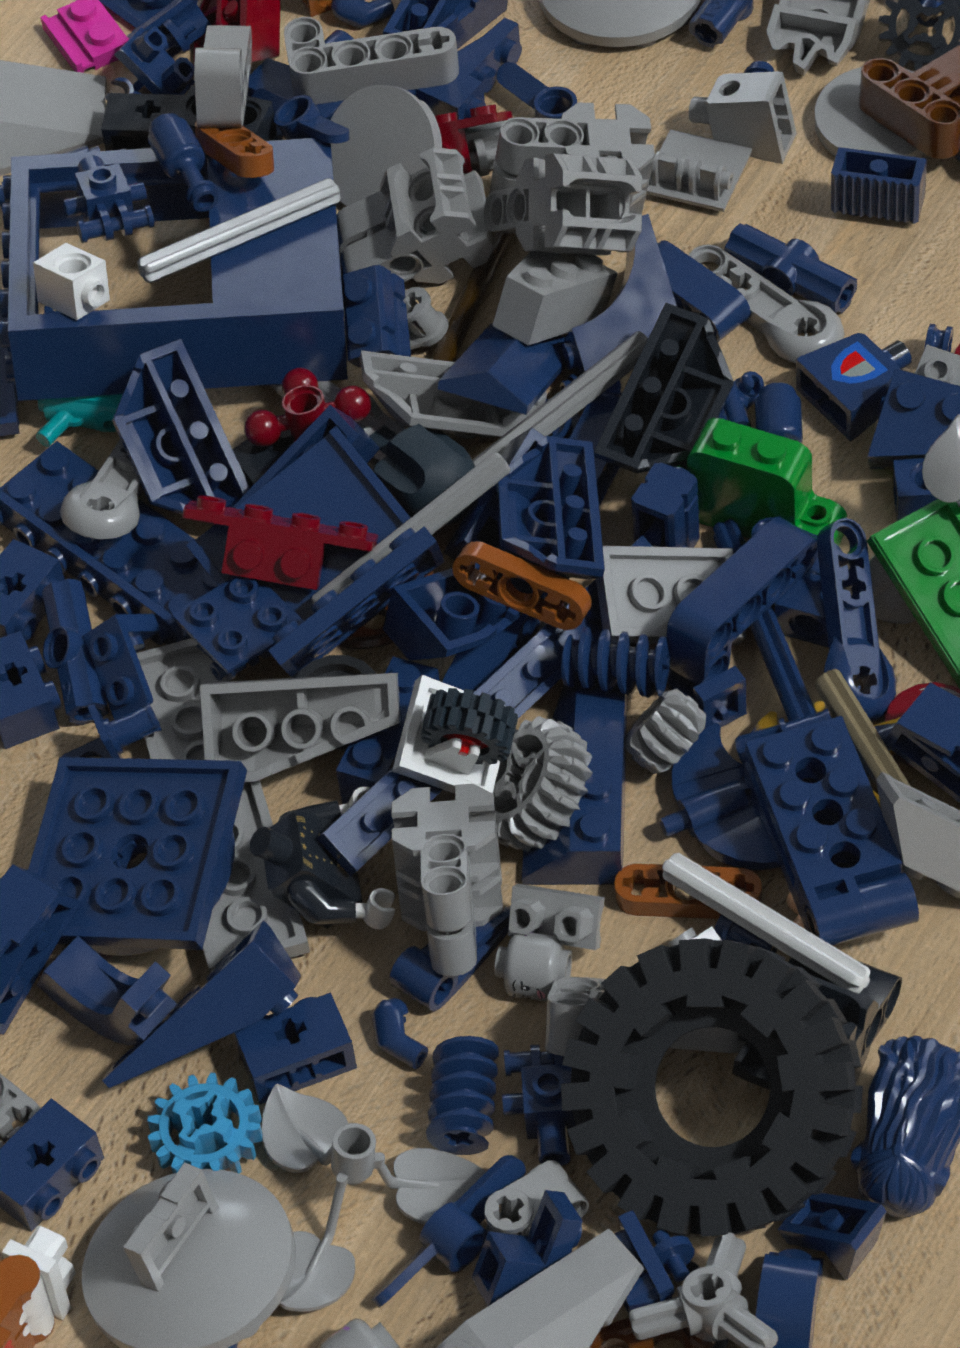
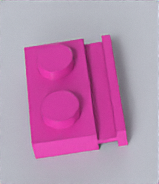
M76 0L57 9V15L48 18L45 14L40 17L43 30L74 72L84 73V70L90 67H94L97 70L119 60L114 54L129 40L99 0Z

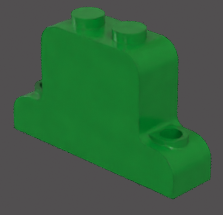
M711 418L706 422L687 458V464L673 466L686 469L697 478L698 493L696 495L698 496L700 524L714 527L717 522L724 523L731 519L738 524L742 536L751 539L753 526L765 518L780 516L793 525L815 535H818L820 530L826 525L841 518H848L847 512L841 505L830 499L820 497L813 492L812 454L802 443L721 418ZM835 531L834 542L838 546L844 534L840 531Z

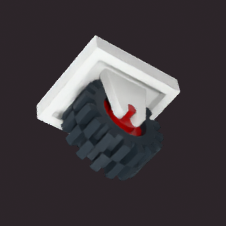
M421 675L414 684L392 771L454 794L455 785L472 783L493 794L500 762L506 761L510 754L518 714L514 713L515 709L512 706H505V702L499 698L490 700L489 694L482 692L480 696L475 695L473 690H462Z

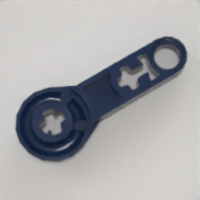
M841 518L826 525L817 536V550L829 646L824 673L832 669H838L870 721L874 722L887 712L889 704L895 699L897 680L892 665L879 647L865 532L854 520ZM836 530L842 532L847 537L850 544L848 554L841 552L835 545L834 533ZM842 582L846 588H851L852 596L849 590L843 589ZM857 675L855 679L856 681L861 679L863 684V690L859 691L861 688L860 685L857 687L855 686L853 676Z

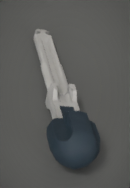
M318 381L325 403L334 401L341 389L331 381ZM282 384L270 385L276 390L277 394L284 397ZM369 394L371 410L368 416L362 421L357 422V424L381 449L367 464L411 518L476 466L464 447L440 430L428 431L420 424L405 429L383 413ZM474 502L445 525L457 523L468 512Z

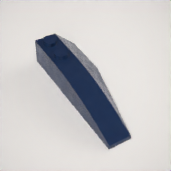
M580 681L573 688L563 686L552 720L556 722L561 721L572 727V731L579 734L587 742L586 751L592 755L591 762L587 767L592 771V775L585 781L584 786L588 792L581 796L578 803L580 810H574L572 813L570 826H562L559 829L558 838L556 840L548 839L542 849L533 847L529 852L523 850V885H614L617 873L622 871L624 863L626 749L624 747L627 734L628 695L621 693L618 686L611 693L604 692L599 684L593 690H586L582 687Z

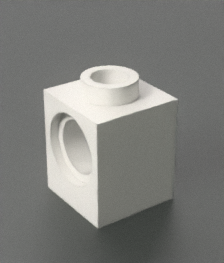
M65 243L33 262L39 303L75 320H79L110 300L106 261Z

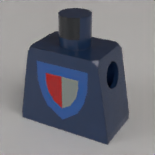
M856 333L797 358L796 390L851 442L879 419L894 369L902 370L912 363V357L906 345L899 340L880 349L865 334Z

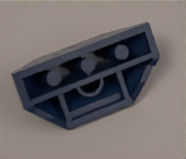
M182 339L140 354L112 422L149 503L183 514V507L190 501H197L198 496H213L226 500V507L234 508L233 506L247 493L250 486Z
M545 436L536 444L535 449L510 465V473L496 483L500 547L514 556L563 577L587 580L603 577L605 565L593 442Z

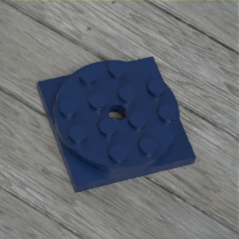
M60 757L28 868L29 871L38 874L81 901L57 944L69 945L79 936L96 952L115 956L142 954L158 948L203 950L213 907L220 900L233 869L235 858L233 827L247 775V769L243 763L230 760ZM139 853H147L145 859L138 866L127 869L130 860L134 859Z

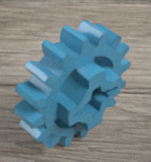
M210 1073L206 1083L203 1084L198 1083L194 1074L188 1076L189 1087L183 1090L172 1083L169 1086L172 1098L170 1100L157 1098L155 1106L158 1115L148 1116L147 1119L151 1132L148 1135L152 1152L156 1153L159 1166L162 1169L171 1166L173 1174L179 1171L184 1162L200 1169H212L213 1171L229 1168L232 1172L240 1174L242 1169L239 1159L243 1157L254 1160L256 1152L253 1143L263 1141L260 1125L262 1117L259 1105H254L251 1091L245 1089L239 1092L236 1079L232 1077L223 1086L219 1085L216 1073ZM232 1112L239 1118L238 1129L233 1126L230 1116ZM173 1128L178 1131L180 1140L178 1146L171 1139Z

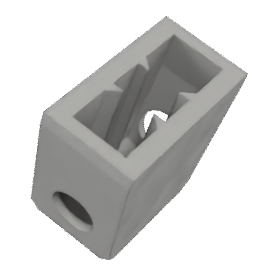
M783 72L722 74L717 78L709 97L694 96L689 104V119L692 123L710 124L714 140L752 148L750 157L783 164L797 134Z

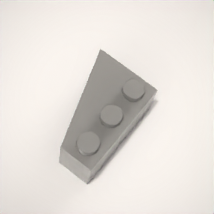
M530 251L507 275L492 326L527 345L568 333L571 328L596 318L607 309L618 272L603 265V260L594 255Z

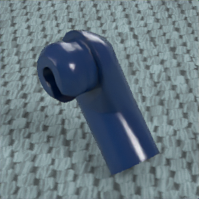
M748 371L743 373L741 378L734 381L733 388L723 407L728 421L751 427L747 411L755 404L760 390L764 387V381L758 373Z

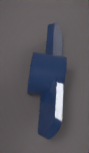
M514 62L502 64L497 71L496 78L498 83L534 109L535 118L561 119L562 114L577 103V97L570 89L560 86L547 87Z
M263 88L257 89L252 97L272 101L274 122L286 140L317 138L326 143L338 144L347 142L350 139L349 129L324 118L308 95H298L287 99Z
M512 1155L501 1157L456 1202L447 1203L439 1208L428 1219L420 1233L419 1241L423 1247L371 1298L373 1303L378 1308L383 1306L434 1256L452 1272L460 1271L473 1262L480 1254L488 1231L480 1224L485 1219V1204L488 1197L495 1191L501 1190L524 1177L526 1174L524 1163Z

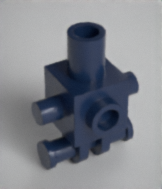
M96 155L86 156L78 163V173H75L78 196L64 199L63 206L67 218L81 214L85 222L83 220L76 222L81 243H87L89 239L103 237L105 241L113 240L115 231L121 230L123 236L126 237L133 235V229L146 226L152 228L155 226L150 205H145L142 209L133 210L132 203L147 200L143 182L128 185L119 163L105 166L103 160Z
M540 1044L530 1045L531 1051L510 1052V1050H504L506 1077L512 1076V1073H521L523 1092L502 1094L504 1116L524 1114L527 1139H537L540 1164L551 1160L557 1161L561 1166L567 1164L571 1160L567 1129L574 1127L575 1121L572 1111L562 1110L561 1084L571 1082L572 1067L562 1065L564 1056L552 1054L548 1051L540 1052Z

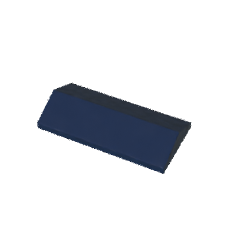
M490 323L438 382L437 389L527 415L566 367L561 353V345L565 343L564 337L559 335L527 345L493 327V323Z

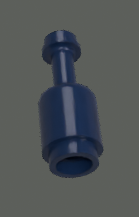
M173 113L158 116L149 126L148 142L164 173L173 180L185 181L188 187L186 199L195 210L205 212L212 209L218 202L217 188L213 182L204 180L200 173L205 164V153L189 123Z
M771 383L760 390L759 396L755 400L756 429L802 443L801 399L791 385Z

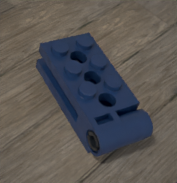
M839 716L747 741L745 753L749 762L744 763V775L804 928L833 946L918 922L919 908L913 886L907 874L902 872L903 862L843 717Z

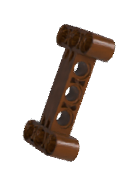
M960 45L913 73L890 59L874 58L868 60L861 69L860 109L866 115L932 158L946 159L955 156L960 149Z

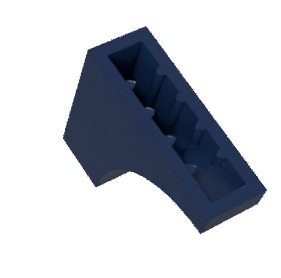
M649 214L642 215V231L633 250L626 252L625 275L612 305L596 318L571 328L564 337L565 343L561 345L562 357L566 368L574 370L577 378L635 332L641 331L649 338L665 303L677 306Z

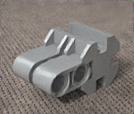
M578 102L564 112L561 119L515 117L505 120L500 128L489 194L496 190L516 187L518 174L525 159L529 158L545 160V155L557 153L631 159L642 175V192L630 194L629 216L642 215L655 157L654 146L646 144L647 136L651 132L650 118L631 104H615L616 119H595L594 103Z
M432 147L419 153L420 159L427 167L411 175L400 163L386 169L380 183V191L344 207L337 213L338 243L343 274L372 265H382L390 270L391 274L394 273L404 279V282L414 279L416 282L441 284L454 278L453 272L446 266L453 261L463 257L473 269L487 263L494 248L492 231L486 228L483 211L486 197L483 181L475 170L464 175L463 163H465V159L458 150Z
M557 153L545 155V160L539 158L525 159L516 179V187L493 191L486 198L483 211L484 222L489 231L516 233L525 251L594 256L611 255V251L620 253L631 252L642 231V215L629 216L630 194L642 192V175L631 159Z
M473 783L455 785V800L430 802V787L412 788L392 802V819L394 822L392 844L401 917L403 921L417 929L427 931L430 962L434 971L444 976L463 975L471 971L476 965V927L484 926L503 913L502 872L494 795Z

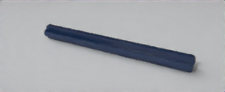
M728 519L724 523L717 522L714 525L713 538L717 548H733L734 554L745 544L739 526L735 521ZM771 606L750 625V628L788 721L814 714L816 710Z

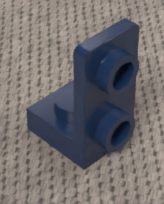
M115 614L83 635L114 720L144 706L148 702L150 705L153 703V696L136 653L145 647V640L160 631L154 614Z
M736 666L720 674H712L706 677L697 686L669 670L666 686L669 690L678 689L685 696L689 695L699 704L698 707L706 714L705 728L715 723L723 727L747 714L746 679Z

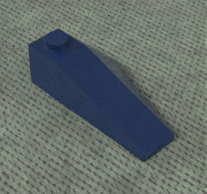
M475 563V568L479 570L480 565ZM451 568L394 586L383 631L409 661L443 658L486 644L524 613L463 587L454 577ZM499 572L496 578L500 580L503 574ZM511 578L513 586L518 591L526 594L533 593L531 586L525 580ZM544 592L541 598L544 599L548 593Z
M264 920L214 966L215 969L206 978L208 982L202 987L197 985L195 988H191L169 1013L170 1017L165 1022L161 1021L140 1044L133 1045L109 1068L102 1080L109 1088L260 1021L269 1011L277 1017L298 997L294 988L297 986L301 974L271 927Z

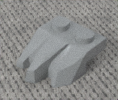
M780 0L779 4H774L766 30L772 49H794L793 65L795 71L803 76L819 55L826 57L829 64L838 66L860 36L870 0Z

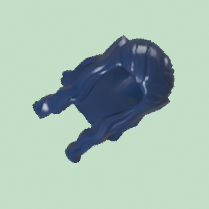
M917 1035L909 1038L902 1036L897 1039H890L884 1046L881 1045L879 1047V1067L868 1089L866 1135L864 1140L857 1145L851 1154V1164L858 1173L857 1187L865 1201L882 1204L887 1211L886 1214L896 1217H911L931 1208L936 1197L941 1195L950 1177V1166L954 1159L955 1150L960 1142V1052L940 1044L936 1039H923Z

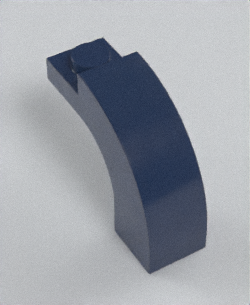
M79 936L43 971L37 984L44 993L79 1022L96 1033L124 1045L140 1044L177 1005L163 991L171 975L156 961L137 979L116 969Z

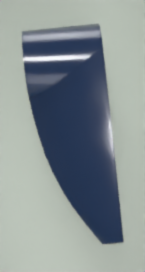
M511 906L503 908V913L484 926L476 927L477 961L471 971L458 976L438 974L432 969L428 944L422 949L411 946L403 951L394 963L390 972V984L429 1010H439L467 982L508 934Z

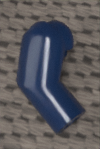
M332 0L330 6L332 13L337 19L356 28L368 26L393 15L395 12L391 0H373L371 2L364 0Z
M397 998L382 1000L377 1004L372 1014L377 1046L411 1068L418 1069L424 1063L429 1050L428 1047L405 1034L404 1023L406 1022V1017L403 1015L409 1012L406 1004Z

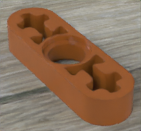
M197 121L195 122V136L203 151L237 176L257 178L274 172L273 146L244 126L241 128H198Z
M475 541L465 545L453 563L454 577L463 587L562 630L577 628L591 608V597L588 591L579 583L484 542ZM475 563L480 565L479 570L475 568ZM499 572L503 574L500 580L496 578ZM511 578L525 580L531 586L533 593L526 594L518 591L513 586ZM547 592L548 594L545 599L541 598L542 594ZM564 601L569 603V609L564 607Z
M630 864L622 868V871H619L615 877L616 903L627 914L719 919L721 915L697 899L683 900L678 898L674 893L677 887L666 881L662 876L664 871L662 868L663 864ZM702 866L736 888L745 889L746 894L762 903V883L758 875L753 871L737 867ZM634 884L644 885L641 895H632L631 891L634 888ZM660 884H665L666 897H659Z

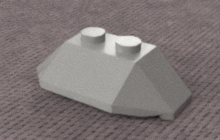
M362 350L359 359L363 381L394 420L405 428L420 424L428 431L440 430L441 432L453 433L465 439H472L477 436L488 438L502 437L546 402L547 393L545 391L527 415L438 390L439 380L455 362Z
M881 772L876 782L882 815L903 862L902 870L916 879L921 880L925 875L936 880L937 884L944 891L960 898V810Z

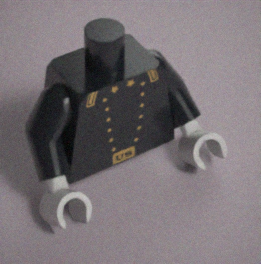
M369 787L357 788L346 804L339 805L337 800L288 811L279 817L276 824L270 828H259L251 837L250 851L254 856L264 860L267 885L271 894L297 910L312 924H319L328 929L334 924L356 923V918H363L365 923L371 928L383 929L390 924L394 916L395 909L391 908L395 895L392 891L384 888L375 889L371 892L367 903H363L358 871L350 876L316 839L370 789Z

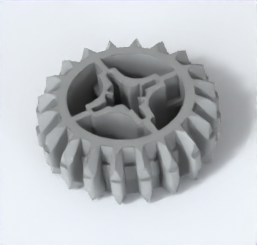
M538 716L532 722L524 720L520 724L519 730H515L509 757H507L506 761L500 762L493 789L498 842L500 844L527 852L533 847L542 849L548 839L556 840L558 838L559 829L562 826H570V817L574 810H580L578 806L580 798L588 792L584 786L585 781L592 775V771L587 767L591 762L592 755L586 751L587 742L579 734L572 731V727L561 721L556 722L550 718L544 719Z

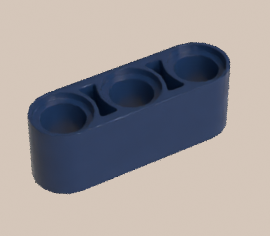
M666 240L658 242L677 307L709 318L717 342L750 318V306L742 293L672 243Z

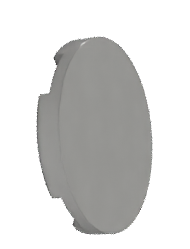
M862 67L837 76L819 94L815 105L816 134L825 149L835 157L838 147L918 158L926 156L919 149L866 115L860 109L859 93Z
M372 85L362 88L347 97L331 118V121L347 127L350 134V139L347 142L331 144L333 178L335 184L340 189V201L345 206L380 191V183L386 169L400 163L411 175L427 167L420 159L419 153L432 147L442 148L440 129L429 106L409 91L397 86Z

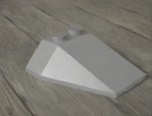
M0 60V176L11 173V157L62 154L86 145L90 148L104 143L101 127L106 110V76Z

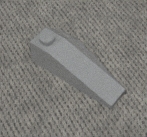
M398 673L246 680L200 685L205 760L241 761L247 769L245 782L258 781L401 723Z

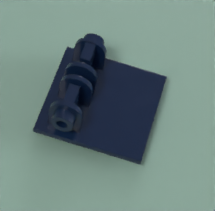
M241 576L233 577L171 614V617L214 660L210 664V670L219 681L224 678L227 680L235 678L238 672L247 668V662L251 666L259 664V655L263 659L269 658L271 653L268 650L276 644L272 639L274 635L292 621H296L299 625L304 622L263 580Z

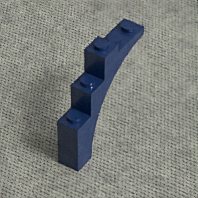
M504 17L485 35L458 50L459 75L451 83L408 91L419 100L424 101L434 116L456 112L458 120L471 118L470 109L486 106L484 93H488L495 85L499 67L506 62H518L522 52L519 24ZM266 58L250 74L247 96L252 97L257 89L263 88L287 99L293 98L289 65ZM343 101L317 104L316 106L324 118L331 120L333 114Z

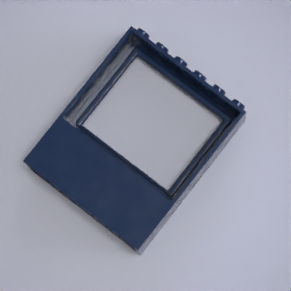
M317 138L266 141L273 146L274 172L257 178L237 176L205 153V164L200 173L204 180L215 184L218 194L217 204L205 212L195 210L186 199L188 187L185 181L173 180L168 177L151 148L11 157V175H3L5 202L10 203L2 204L4 229L9 230L2 232V250L4 259L9 260L1 261L3 288H8V290L0 291L2 317L8 318V320H0V339L2 348H7V351L11 352V355H5L7 383L15 382L18 401L123 394L140 354L182 339L204 389L282 384L284 376L295 368L310 370L318 381L348 380L336 204L211 257L213 303L95 310L79 320H75L63 313L39 314V302L33 262L39 259L40 229L77 227V221L83 220L85 222L82 214L67 218L63 200L78 196L75 173H78V163L86 156L96 155L100 157L105 166L119 163L128 185L139 182L144 183L147 200L132 203L133 210L142 209L143 206L150 205L154 222L209 218L211 228L324 179L330 178L334 181L331 143H326Z

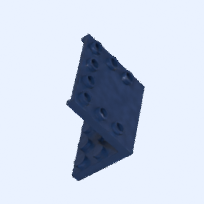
M337 426L331 429L327 436L236 507V509L244 510L246 504L263 505L272 508L273 515L292 518V513H307L320 517V524L339 527V522L341 521L361 523L368 526L367 532L378 534L377 544L410 519V516ZM215 524L196 540L190 541L186 546L217 585L220 586L235 577V575L222 573L229 526ZM425 526L417 532L409 528L390 543L389 547L392 550L390 554L378 563L374 559L368 560L351 574L350 578L353 581L351 585L339 594L335 590L329 591L314 604L311 600L314 594L369 551L326 544L320 584L317 590L264 581L304 620L300 625L296 621H292L278 631L272 638L276 644L268 650L291 678H295L299 670L313 660L327 656L386 609L389 605L394 586L426 577L445 562L437 541Z

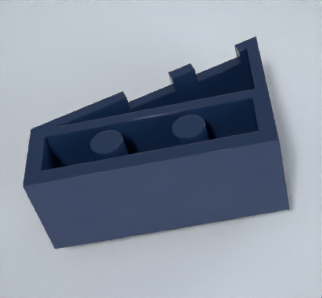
M930 682L897 721L884 743L894 753L960 803V698Z

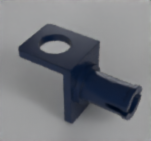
M149 702L111 722L108 718H102L96 705L93 703L87 707L100 737L63 754L62 757L86 758L87 756L98 755L102 758H122L121 754L124 753V747L155 732H160L162 728Z

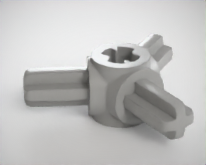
M731 1232L715 1238L706 1266L691 1272L685 1278L683 1285L677 1287L679 1297L632 1309L629 1312V1320L634 1336L639 1340H644L687 1327L690 1336L695 1335L705 1341H720L729 1338L741 1348H773L778 1342L776 1331L748 1311L746 1298L740 1295L742 1284L737 1276L746 1251L744 1240L736 1238L735 1234Z

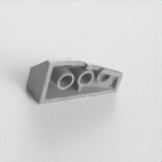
M607 1229L467 1319L436 1348H590L601 1328L612 1323L644 1267L610 1229Z

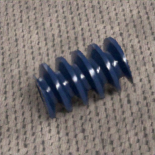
M585 626L578 640L573 639V635L570 634L564 643L561 665L563 684L566 687L573 688L581 682L582 687L586 690H593L599 684L601 689L608 693L615 691L618 686L620 692L624 695H631L638 689L639 694L646 698L653 696L655 691H657L658 696L661 697L667 685L670 666L667 638L661 636L655 649H650L647 634H641L636 646L631 647L628 632L622 631L617 644H611L610 631L603 629L598 641L593 642L591 629Z
M459 1036L443 1041L433 1051L434 1067L431 1070L432 1086L429 1090L431 1103L427 1112L429 1123L426 1126V1136L431 1145L440 1151L454 1155H472L488 1149L489 1142L485 1139V1136L490 1135L494 1130L493 1120L490 1116L495 1112V1103L491 1098L496 1094L497 1090L493 1079L498 1075V1067L494 1061L499 1057V1047L493 1041L483 1037Z

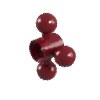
M295 368L290 370L282 380V392L284 394L282 406L285 414L276 416L267 410L255 411L246 419L244 433L247 440L257 447L273 445L279 439L281 432L290 430L292 439L295 442L329 405L347 414L357 423L368 416L371 410V399L363 388L347 386L337 393L334 401L325 403L316 376L308 369Z

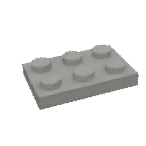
M603 546L605 571L603 577L596 578L602 627L610 631L611 643H617L622 631L628 632L630 643H637L641 634H647L649 644H657L661 636L666 637L668 621L678 604L733 555V548ZM746 632L741 633L732 642V645H739L746 638Z

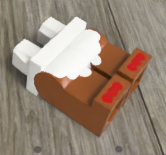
M37 1226L25 1245L10 1239L2 1251L4 1259L0 1261V1348H33L35 1344L45 1340L52 1333L55 1325L54 1317L63 1320L71 1309L66 1288L76 1272L73 1264L62 1257L68 1248L67 1242L62 1235L45 1227Z

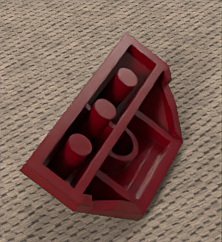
M201 0L199 8L211 25L251 26L252 62L250 74L266 58L275 60L279 57L280 0ZM206 33L194 41V60L195 49L204 48Z

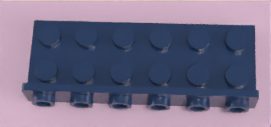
M58 441L0 487V526L4 525L11 530L20 542L59 559L63 573L67 571L77 580L81 581L83 589L91 596L96 597L99 595L109 602L117 614H154L160 631L150 637V639L156 644L162 645L164 643L168 645L192 638L171 617V614L218 587L217 583L186 546L194 539L139 499L140 517L138 524L128 534L117 538L95 539L84 537L71 531L63 523L60 515L63 499L75 486L93 480L99 470Z

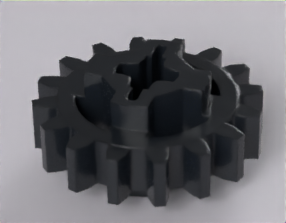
M886 0L884 6L891 14L890 16H879L878 20L879 24L888 27L887 31L878 36L879 41H890L891 43L885 55L890 57L897 53L901 57L898 63L900 66L904 67L908 62L914 64L913 70L916 71L923 65L959 46L960 0H935L941 3L937 8L924 7L918 0H899L897 3L892 0ZM903 10L908 20L907 29L897 36L896 20L900 11ZM941 16L937 19L931 30L933 36L929 37L927 33L923 32L909 38L918 26V18L921 17L923 21L927 22L930 19L934 20ZM952 18L954 32L950 43L947 44L945 37L942 35L943 25ZM913 46L927 47L932 55H918L910 52L909 49Z

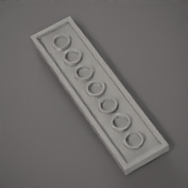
M193 638L136 653L153 696L151 707L162 728V731L145 737L150 759L205 760L200 685L214 682H230V680L224 678L219 681L214 677L210 670V664L214 661L196 647L198 643ZM260 780L244 783L233 827L235 840L233 869L220 900L213 907L203 946L210 973L215 969L214 966L263 920L271 927L290 958L310 952L300 913L271 894L267 885L264 860L254 856L250 851V840L254 832L261 827L270 828L273 826Z

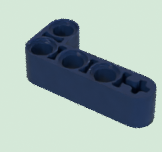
M780 516L769 521L675 608L668 621L666 632L670 655L669 670L695 686L712 674H720L728 670L732 642L812 568L818 557V538Z

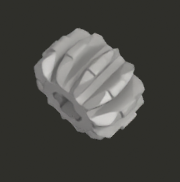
M678 689L664 692L661 697L652 702L647 710L643 711L640 718L633 724L632 729L626 734L624 748L633 755V760L642 768L646 767L653 774L667 771L699 739V734L705 729L706 714L698 707L699 704L689 695L685 696Z

